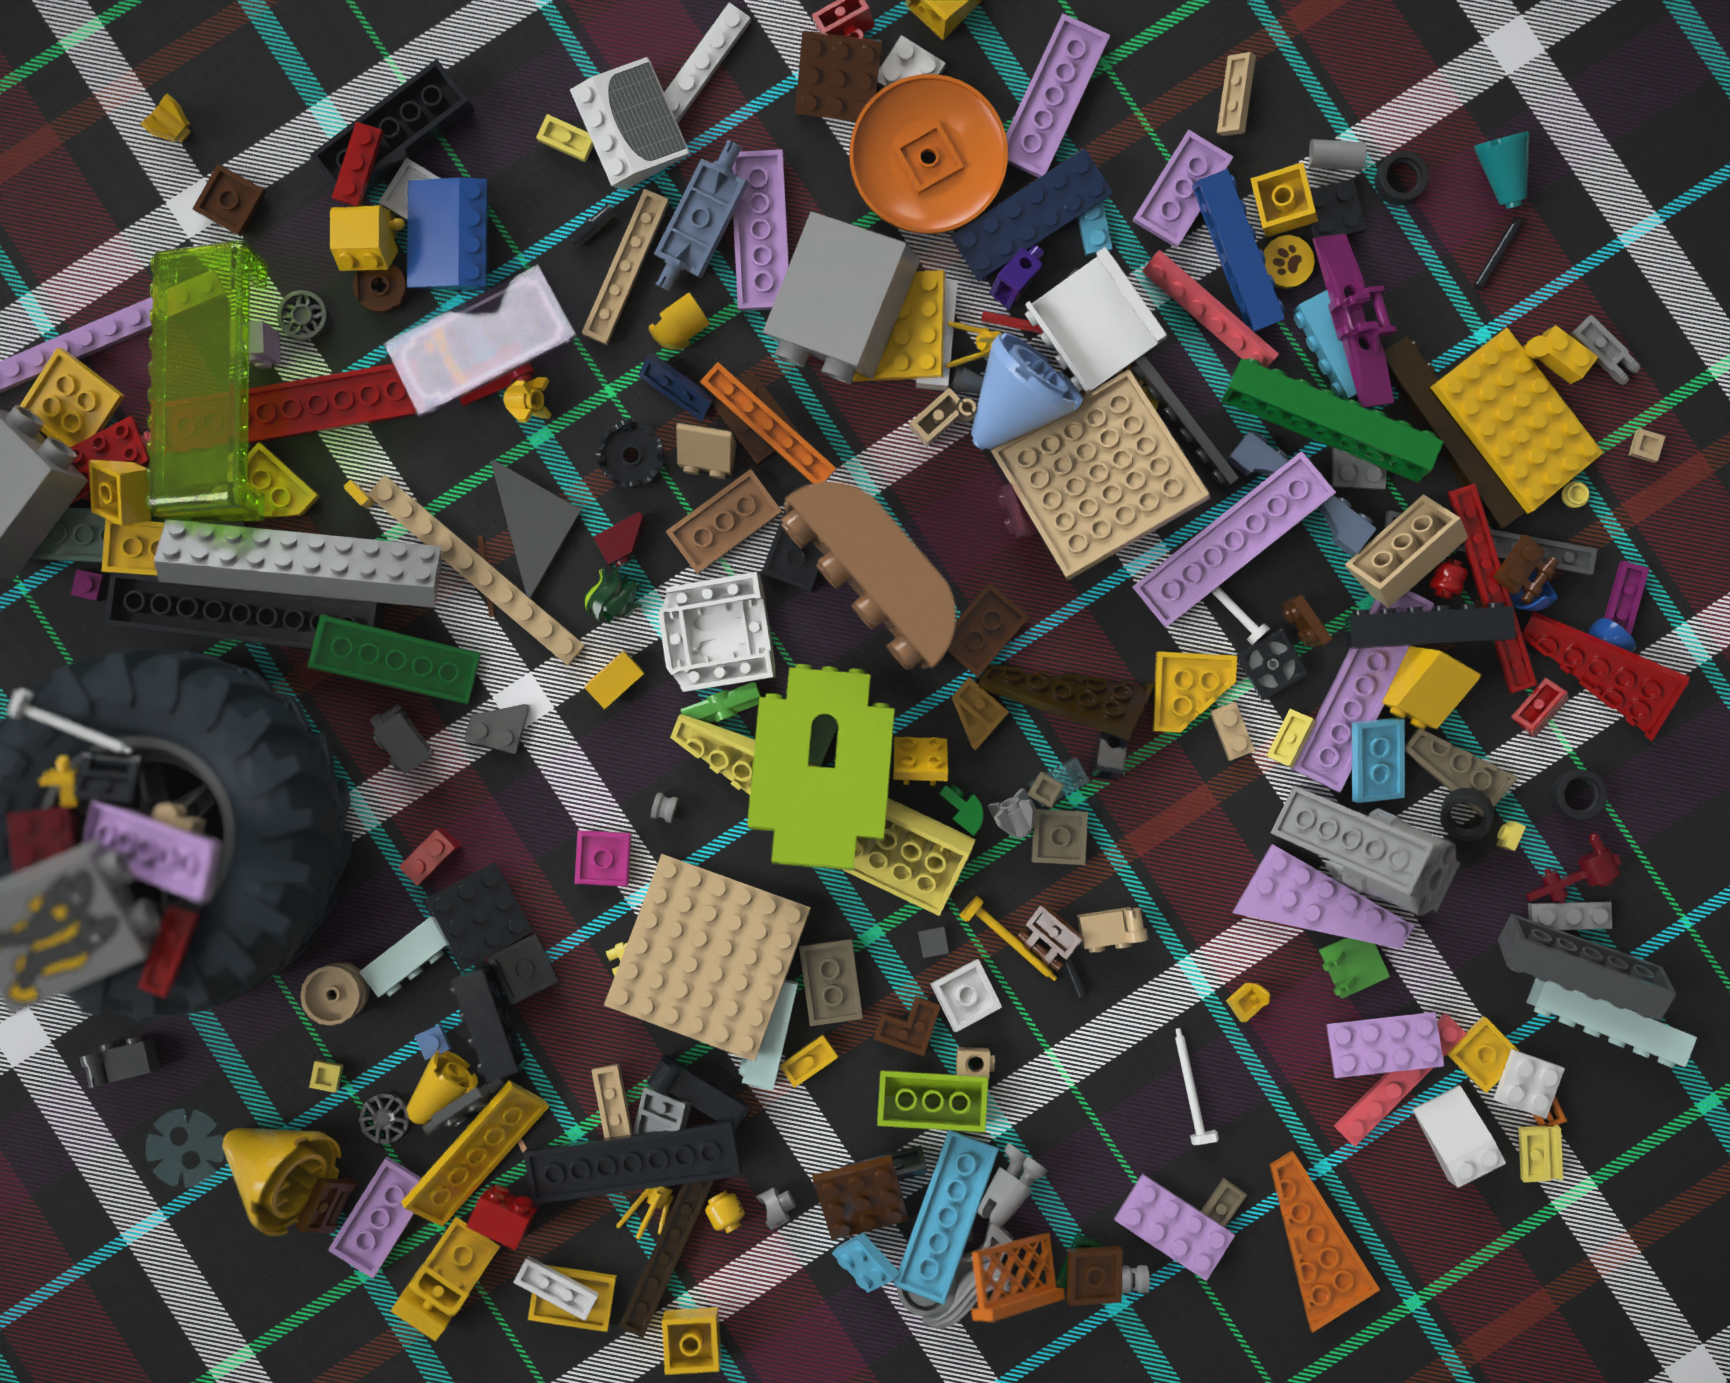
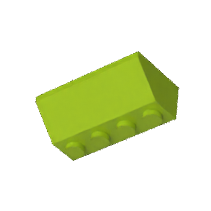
M881 1070L877 1126L985 1132L988 1077Z

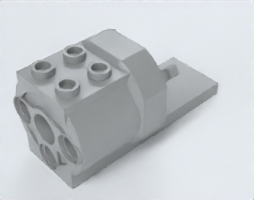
M1293 786L1271 831L1273 835L1344 866L1342 881L1356 890L1374 898H1382L1420 916L1427 914L1431 910L1437 912L1460 865L1456 860L1454 843L1413 827L1399 817L1378 808L1372 811L1369 816H1365L1297 786Z

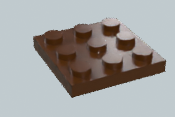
M803 30L795 114L857 121L861 111L877 93L882 40Z
M892 1155L813 1174V1182L831 1240L909 1221Z

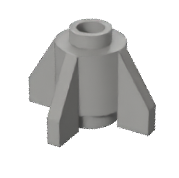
M1025 788L1020 789L1014 797L1002 803H990L988 805L998 827L1007 832L1011 837L1024 838L1031 833V829L1034 827L1036 808L1032 799H1029Z

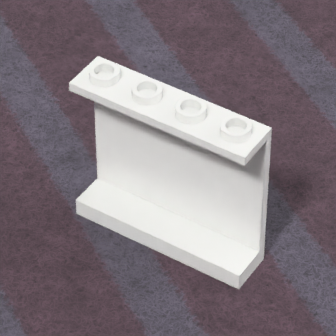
M1106 247L1096 253L1097 257L1035 302L1031 304L1029 301L1025 304L1028 310L1025 315L1032 326L1039 325L1043 331L1040 335L1043 342L1048 348L1051 346L1055 348L1058 353L1055 359L1063 370L1068 368L1073 374V377L1070 378L1071 382L1078 392L1083 389L1086 394L1093 391L1167 337L1165 331Z

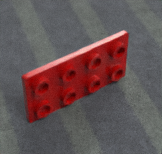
M129 416L70 447L77 454V458L72 465L88 480L72 503L81 498L91 502L89 460L134 462L141 466L150 463V457L133 417Z

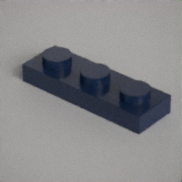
M650 353L646 357L638 374L639 377L701 422L707 417L716 399L654 353Z

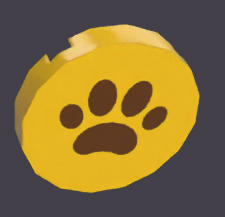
M1292 235L1279 236L1271 241L1263 251L1266 260L1265 268L1267 273L1272 276L1275 287L1282 289L1297 287L1304 283L1313 271L1315 263L1313 251L1308 243L1300 237Z

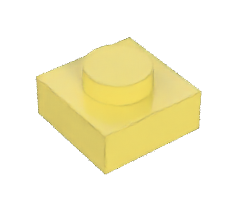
M1507 821L1499 829L1497 846L1515 851L1526 826L1517 822Z
M323 1060L314 1061L309 1088L336 1093L339 1089L343 1065Z

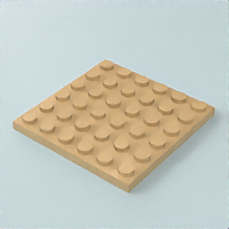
M1129 369L1082 396L1083 402L1074 412L991 450L1067 580L1072 579L1210 499V494Z
M661 854L604 1006L746 1059L756 1061L811 908Z

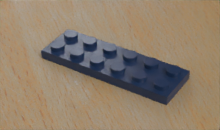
M1084 148L950 237L975 278L980 282L1008 264L1021 248L1028 251L1032 246L1037 245L1112 196L1113 192L1086 148Z

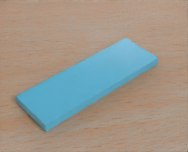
M948 1130L898 1270L900 1273L895 1278L894 1286L945 1305L999 1148L953 1130Z

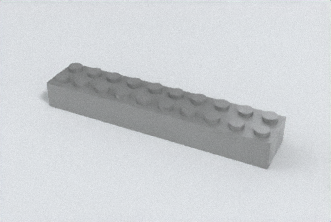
M166 519L154 564L159 582L435 608L442 569L441 546Z

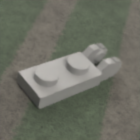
M1593 315L1588 316L1570 334L1572 338L1598 356L1596 362L1606 372H1609V375L1620 385H1625L1629 378L1616 365L1619 361L1631 373H1637L1640 370L1638 362L1628 353L1629 351Z

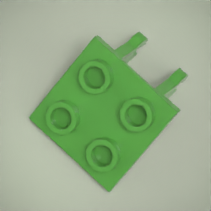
M1345 937L1319 949L1324 961L1322 967L1324 971L1329 972L1336 987L1333 991L1341 999L1390 977L1374 943Z

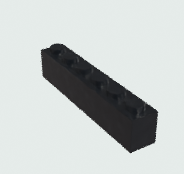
M1504 602L1487 603V608H1477V604L1460 605L1458 610H1450V605L1433 606V611H1423V607L1406 608L1404 613H1396V608L1379 609V614H1369V610L1352 611L1353 615L1345 617L1347 649L1508 641L1516 639L1514 607H1504Z

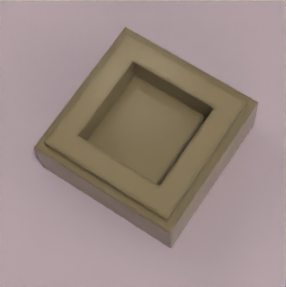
M1040 772L1027 795L1052 808L1064 784Z

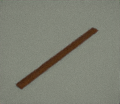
M483 535L477 536L480 556L487 561ZM486 597L489 618L495 617L493 602Z

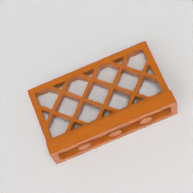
M1041 1233L972 1252L978 1307L972 1308L973 1320L996 1321L1065 1299L1064 1288H1056L1050 1233ZM1039 1241H1041L1042 1252L1040 1256L1035 1251ZM1021 1247L1026 1250L1023 1261L1018 1257ZM1003 1252L1009 1256L1005 1266L1000 1262ZM984 1256L991 1261L987 1271L983 1267L982 1257ZM1032 1258L1037 1262L1033 1272L1028 1268ZM1014 1263L1019 1267L1016 1277L1010 1273ZM996 1268L1001 1272L997 1283L992 1278ZM1042 1270L1045 1271L1046 1283L1044 1284L1039 1280ZM1025 1274L1030 1279L1026 1289L1021 1285ZM1007 1280L1012 1284L1008 1294L1003 1290ZM990 1285L994 1291L990 1300H987L986 1290Z

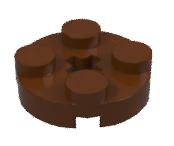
M391 263L388 270H360L354 275V295L366 309L374 313H388L402 307L408 290L407 279L401 269ZM379 280H383V283L387 285L386 289L381 293L374 289V285H378Z

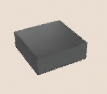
M944 926L918 931L923 958L949 953Z

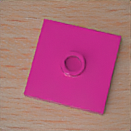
M578 830L575 884L628 887L632 833Z

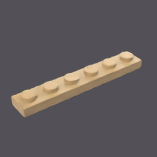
M646 189L643 190L582 331L584 336L608 345L668 207L669 199Z

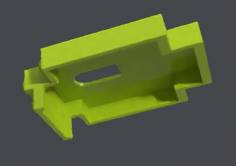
M797 664L795 668H789L787 699H782V695L766 694V698L759 697L747 827L754 830L774 831L772 864L854 871L856 838L884 839L894 709L889 708V704L873 703V707L868 706L870 674H865V670L849 669V673L838 672L836 667H822V670H812L810 665ZM819 715H830L838 723L835 768L808 766L811 726L814 719Z

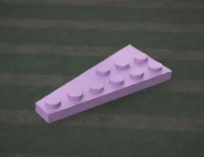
M1273 844L1269 847L1232 911L1234 914L1402 949L1414 928V925Z

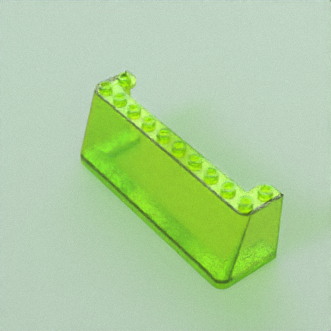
M245 240L156 251L154 257H151L150 260L153 272V283L150 284L153 309L149 313L152 324V335L149 337L152 361L148 365L151 377V388L148 390L151 414L148 415L147 423L151 432L150 440L147 443V452L150 456V467L147 468L146 472L147 480L150 483L149 494L146 496L147 508L155 516L165 521L166 519L188 522L265 521V494L247 484L250 283L257 289H267L268 263Z

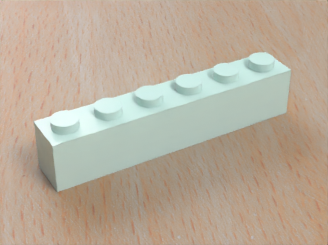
M1535 979L1526 1002L1535 1006L1534 1012L1550 1017L1551 1013L1560 1016L1559 1022L1573 1028L1576 1023L1585 1026L1583 1032L1598 1038L1601 1033L1609 1036L1608 1042L1624 1048L1625 1044L1634 1046L1632 1052L1649 1058L1650 1053L1659 1057L1657 1062L1674 1068L1675 1064L1686 1067L1697 1039L1695 1036L1661 1022L1642 1017L1629 1009H1619L1602 999H1591L1584 993L1576 990H1565L1559 984L1551 981L1543 982Z

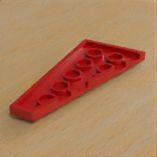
M1533 611L1522 632L1523 639L1543 655L1553 658L1560 664V668L1564 672L1573 674L1580 680L1579 683L1609 708L1618 710L1626 717L1625 720L1629 724L1638 726L1651 741H1653L1689 682V676Z

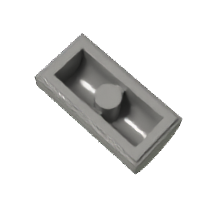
M1312 139L1309 147L1308 168L1361 171L1366 160V143Z

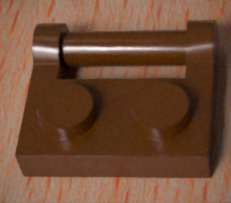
M343 1177L342 1179L318 1178L295 1227L299 1231L306 1233H335L338 1227L337 1220L350 1193L355 1191L358 1183L348 1177Z

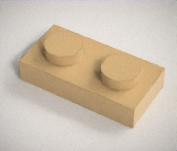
M1236 702L1209 711L1228 760H1233L1255 751Z

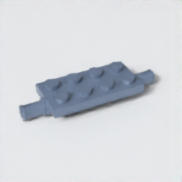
M727 140L718 161H714V163L701 158L654 253L657 257L665 260L664 262L666 263L656 282L657 286L671 292L680 271L683 272L684 270L702 278L749 184L745 179L735 175L732 170L740 151L743 149L734 142L732 144V141Z

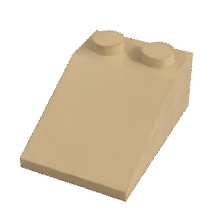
M677 423V464L680 468H684L683 472L698 475L699 471L710 472V477L725 479V475L732 476L737 448L732 432Z

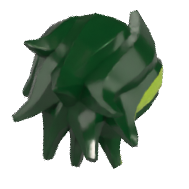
M613 567V573L610 577L606 570L601 568L599 570L600 580L589 589L584 597V608L587 615L593 613L597 621H600L603 615L605 621L610 623L614 614L629 617L636 608L642 606V604L633 603L636 591L642 585L636 584L637 582L629 584L627 574L623 575V579H621L618 567Z

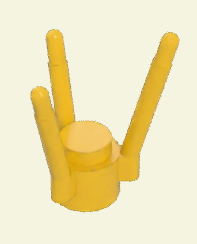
M948 321L947 325L949 327L979 334L975 340L978 349L981 351L949 362L945 365L946 368L958 366L982 357H989L992 342L1002 333L999 331H989L988 328H978Z
M670 1186L645 1189L617 1223L616 1227L621 1228L648 1196L647 1202L650 1204V1207L636 1235V1239H641L655 1209L661 1208L664 1205L658 1228V1234L660 1235L666 1223L670 1204L674 1198L671 1195L673 1189Z

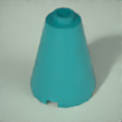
M1528 131L1474 146L1475 153L1499 205L1505 204L1506 209L1522 205V199L1527 198L1530 137Z

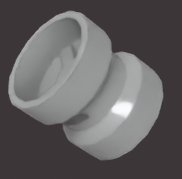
M1122 1265V1293H1130L1132 1290H1137L1139 1293H1148L1150 1280L1147 1265H1138L1136 1268Z

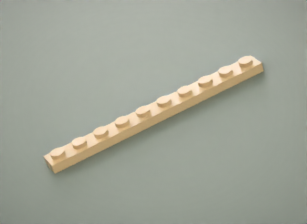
M386 475L367 494L425 545L441 546V557L445 562L566 665L569 666L586 646Z

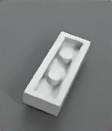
M527 1256L513 1282L583 1320L587 1318L599 1295L594 1290L530 1256Z

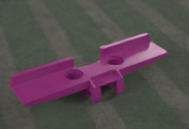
M1346 234L1313 238V243L1330 299L1329 311L1337 339L1342 341L1359 403L1362 405V408L1391 405L1394 403L1386 357L1380 338L1392 335L1397 330L1395 326H1391L1382 296V293L1385 292L1384 286L1365 288L1362 274ZM1344 288L1348 290V298L1344 294ZM1370 297L1372 298L1377 315V323L1376 321L1366 322L1363 305L1370 301ZM1359 338L1364 339L1363 345L1365 350L1360 347Z

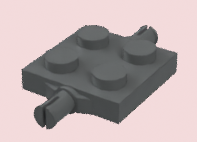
M499 1078L483 1085V1087H475L432 1115V1121L423 1125L424 1132L430 1135L440 1127L446 1126L449 1128L456 1126L458 1128L471 1120L470 1115L476 1111L481 1113L497 1095L496 1091L505 1086V1080Z

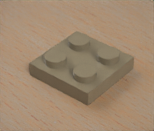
M1035 809L1031 862L1085 865L1088 812Z

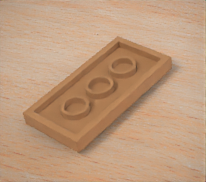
M750 469L669 528L666 533L698 575L779 516L782 510Z

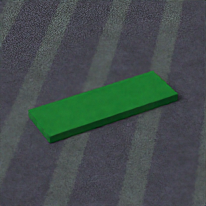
M320 614L307 667L469 704L481 653Z

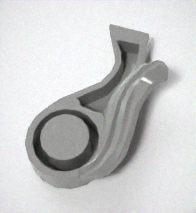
M989 1219L984 1242L975 1251L1011 1242L1014 1239L1003 1226L997 1228L990 1223ZM972 1252L962 1254L945 1305L896 1287L898 1298L904 1308L914 1315L922 1316V1322L925 1325L936 1329L947 1328L961 1320L978 1301ZM1003 1252L1000 1262H1002V1259L1006 1254L1005 1252ZM984 1256L982 1257L983 1267L987 1271L991 1261ZM997 1268L992 1277L996 1283L1001 1275ZM1008 1280L1003 1288L1007 1292H1009L1012 1286ZM989 1285L986 1292L993 1290V1288Z

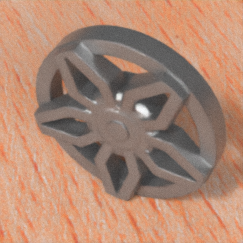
M298 290L291 292L282 299L278 306L277 320L279 326L288 336L294 339L309 340L316 338L327 324L328 311L326 305L316 294L310 291ZM305 296L306 304H301L303 297ZM295 297H298L296 300V306L287 305V303L290 300H292ZM309 297L314 298L319 303V305L310 306L311 302ZM284 309H291V314L285 312ZM315 310H322L316 315L313 313ZM283 315L292 319L289 321L287 328L283 321ZM322 317L321 322L318 326L317 322H315L313 319H319ZM311 323L315 329L313 332L308 328V325ZM297 324L298 327L293 332H291L293 326ZM302 328H304V330L307 333H309L306 335H297L299 332L302 331Z

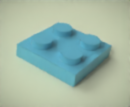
M864 1233L840 1244L832 1252L839 1265L846 1269L856 1279L858 1286L867 1292H871L894 1281L900 1273Z

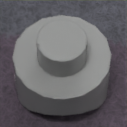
M773 1187L756 1196L761 1203L766 1204V1224L771 1230L790 1221L788 1211L796 1206L788 1190L780 1194Z

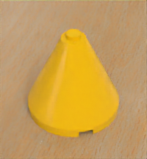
M235 1128L229 1131L223 1139L222 1148L249 1219L254 1227L269 1236H279L288 1233L286 1227L298 1222L318 1178L337 1179L339 1169L335 1167L336 1157H341L339 1145L335 1140L322 1132Z

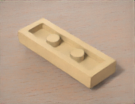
M1251 52L1228 56L1217 133L1221 136L1245 133L1256 55Z
M620 1063L592 1069L604 1138L633 1134Z

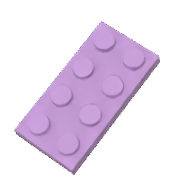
M1188 130L1132 221L1177 248L1200 212L1191 186L1202 178L1225 170L1233 156Z
M1435 1012L1326 1024L1334 1078L1444 1066Z
M387 1156L328 1251L373 1279L414 1215L413 1212L404 1209L401 1201L422 1178Z
M1143 1173L1114 1218L1116 1222L1205 1281H1207L1235 1236L1233 1232Z

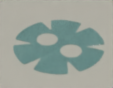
M182 1108L164 1114L154 1123V1126L164 1137L148 1134L146 1139V1157L148 1162L163 1159L153 1170L159 1179L175 1187L182 1172L184 1185L186 1188L206 1182L216 1173V1170L206 1159L219 1163L222 1162L224 1155L222 1148L223 1136L206 1137L217 1126L209 1116L194 1110L187 1124L185 1109ZM175 1127H182L188 1133L187 1142L181 1146L174 1145L170 1141V1132ZM191 1150L199 1154L200 1163L195 1169H187L183 1166L182 1156L185 1152Z

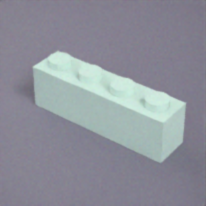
M429 917L359 973L378 998L384 994L390 997L402 988L400 982L408 977L409 980H412L423 971L421 968L423 964L427 961L432 964L444 955L442 950L447 947V944L432 917Z
M785 979L756 1061L742 1058L739 1074L744 1075L742 1083L771 1090L774 1089L798 986L797 981Z

